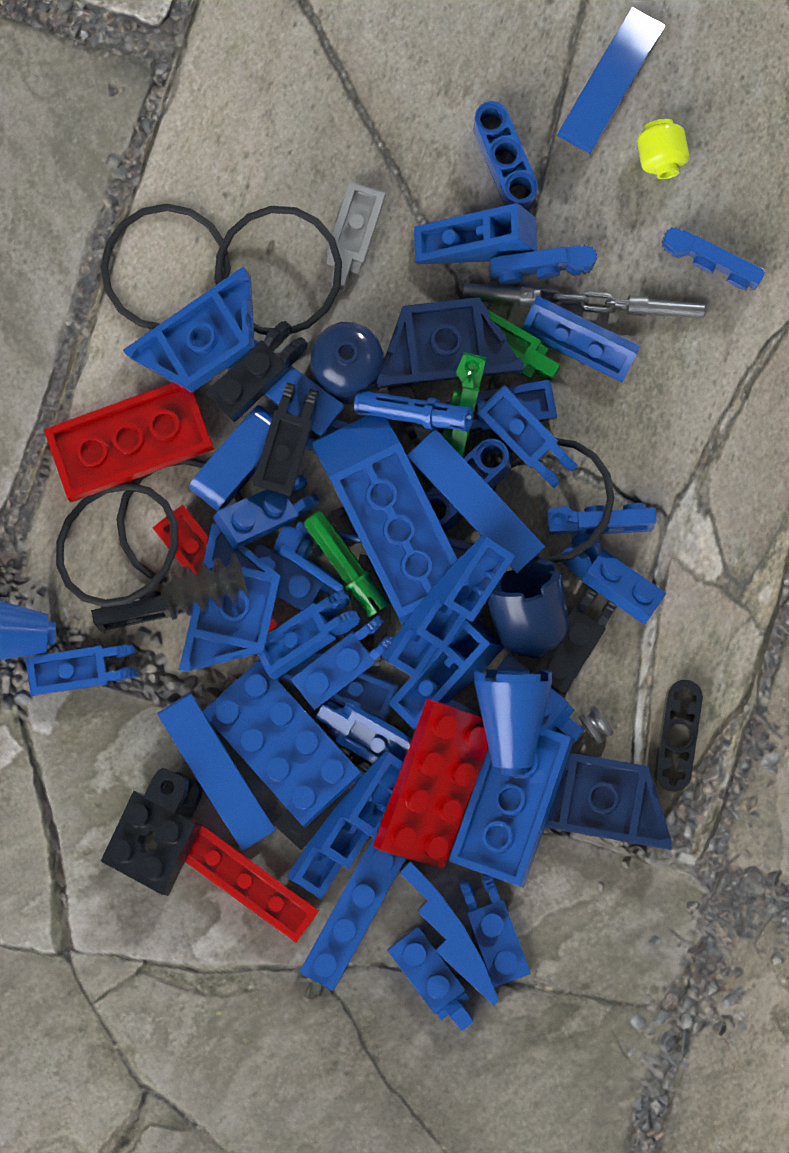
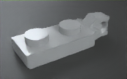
M351 181L348 184L332 234L342 259L340 290L345 291L350 272L359 274L361 267L364 266L386 198V192ZM328 246L326 264L335 267L331 249ZM334 268L329 281L331 283L330 287H333Z

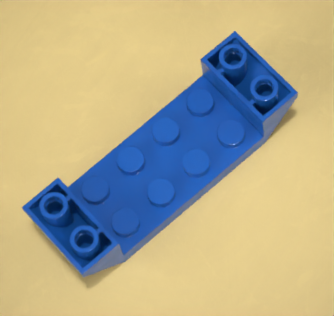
M370 415L311 444L328 478H330L403 627L430 590L458 559L386 418ZM481 610L475 619L483 617Z

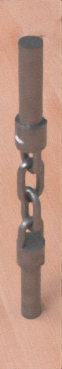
M464 283L463 298L465 299L479 297L481 300L519 303V306L531 307L536 297H541V293L555 294L551 299L558 306L560 304L580 306L582 310L587 312L609 313L613 309L626 310L627 315L630 316L652 314L703 319L705 313V304L648 299V296L631 294L628 295L627 299H616L611 294L587 291L581 295L561 294L559 290L554 288L526 285L516 288ZM587 297L606 298L607 300L604 302L606 307L587 306L589 303Z

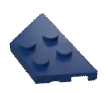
M244 267L240 268L123 349L124 353L136 363L192 393L243 358L255 346L252 282L249 272Z
M212 524L179 667V671L183 672L263 653L280 575L258 559L245 546L234 550L217 524Z

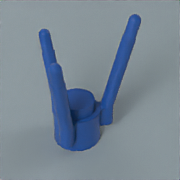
M299 521L296 528L286 525L276 539L274 552L295 562L328 586L341 592L343 590L341 579L308 558L312 552L314 542L309 539L311 534L304 526V523ZM337 531L344 541L361 543L358 535Z

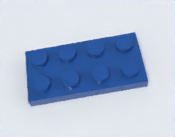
M260 660L203 710L207 719L304 827H307L363 775L278 679L274 680L267 676Z
M541 727L533 765L530 768H524V775L500 774V768L492 766L488 747L449 862L524 888L575 739Z

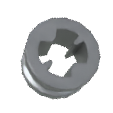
M594 705L590 708L591 712L589 715L581 714L578 718L593 740L599 745L603 742L602 737L604 735L611 736L614 734V731Z

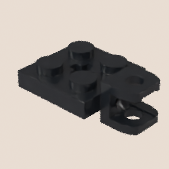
M166 768L159 769L153 776L145 794L133 791L101 862L155 892L169 896L202 824L191 819L202 796L203 788L200 783L183 773H174ZM154 832L153 840L158 843L155 850L149 849L146 852L145 839Z

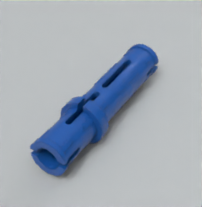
M362 390L357 392L354 402L356 414L423 424L424 428L432 430L436 427H444L468 432L473 420L472 407L440 403L439 399L429 398L426 401Z

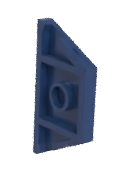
M479 297L405 305L401 309L384 358V368L378 376L376 388L460 379L456 370L464 352L486 357L482 376L523 372L525 368L521 358L516 357L506 342V336L500 327L490 318V312Z
M576 753L569 754L545 828L672 850L673 843L649 766Z

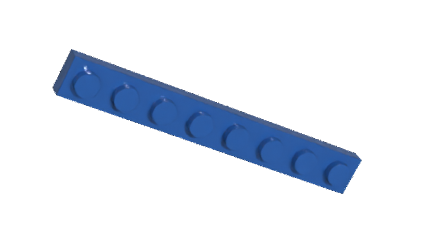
M454 700L446 704L482 716ZM372 838L299 973L331 991H334L406 859L373 847L375 838Z

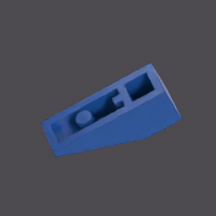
M518 203L414 226L415 262L417 264L490 262L493 257L538 251L536 217Z
M465 619L446 650L443 651L437 648L418 679L411 676L388 704L416 730L427 698L447 704L474 680V671L479 670L483 672L504 647L500 644L498 637L479 619H474L473 622Z

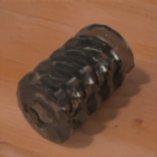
M234 553L229 555L227 567L217 557L214 558L213 570L211 571L204 561H201L198 565V574L195 575L190 567L186 565L183 567L182 578L179 579L174 570L170 569L168 570L167 582L162 581L172 620L178 618L179 607H182L187 616L193 615L194 603H197L203 612H207L209 599H213L218 608L224 607L225 595H228L234 604L239 603L240 591H243L249 599L241 565Z

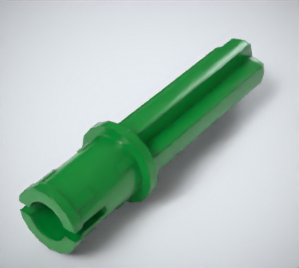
M318 511L306 519L304 526L346 583L344 589L351 590L367 613L366 615L371 617L377 613V609L369 597L374 600L380 610L388 605L389 602L383 597L369 577L370 570H364L324 512Z

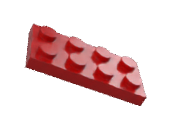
M173 382L43 429L65 494L70 503L215 450L194 391L191 393Z
M427 698L373 847L383 852L444 869L488 750L482 716Z

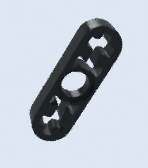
M680 680L673 683L668 688L665 697L654 776L657 784L662 789L670 792L683 790L690 783L703 694L700 687L690 680ZM684 686L688 688V694L694 696V702L686 704L684 715H693L692 722L683 718L670 719L671 711L677 714L680 710V701L674 699V693L681 692ZM673 725H683L689 732V740L683 747H675L668 740V731ZM665 749L672 753L687 752L686 761L678 758L677 770L683 772V778L675 780L674 786L669 785V778L663 776V769H670L673 758L664 757Z

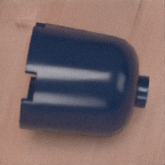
M339 322L328 326L317 336L311 349V375L314 383L343 405L354 404L358 391L365 390L377 393L380 388H376V381L384 368L385 358L378 337L369 328L356 322Z
M534 559L518 575L513 569L505 572L487 599L498 640L503 647L513 654L530 658L543 657L549 651L559 646L569 631L561 572L556 570L555 564L552 561Z

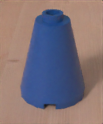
M0 601V660L46 653L47 645L55 644L56 622H49L48 614Z
M486 669L485 677V673L475 670L474 684L492 766L500 768V774L524 775V768H530L533 765L552 685V671L540 670V674H530V669Z

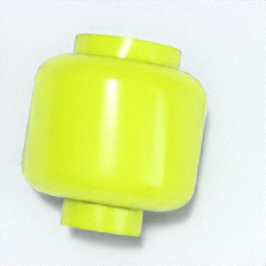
M658 119L649 122L644 126V131L637 137L641 166L645 172L656 174L658 179H669L677 176L679 169L684 167L690 159L684 128L674 124L671 119Z

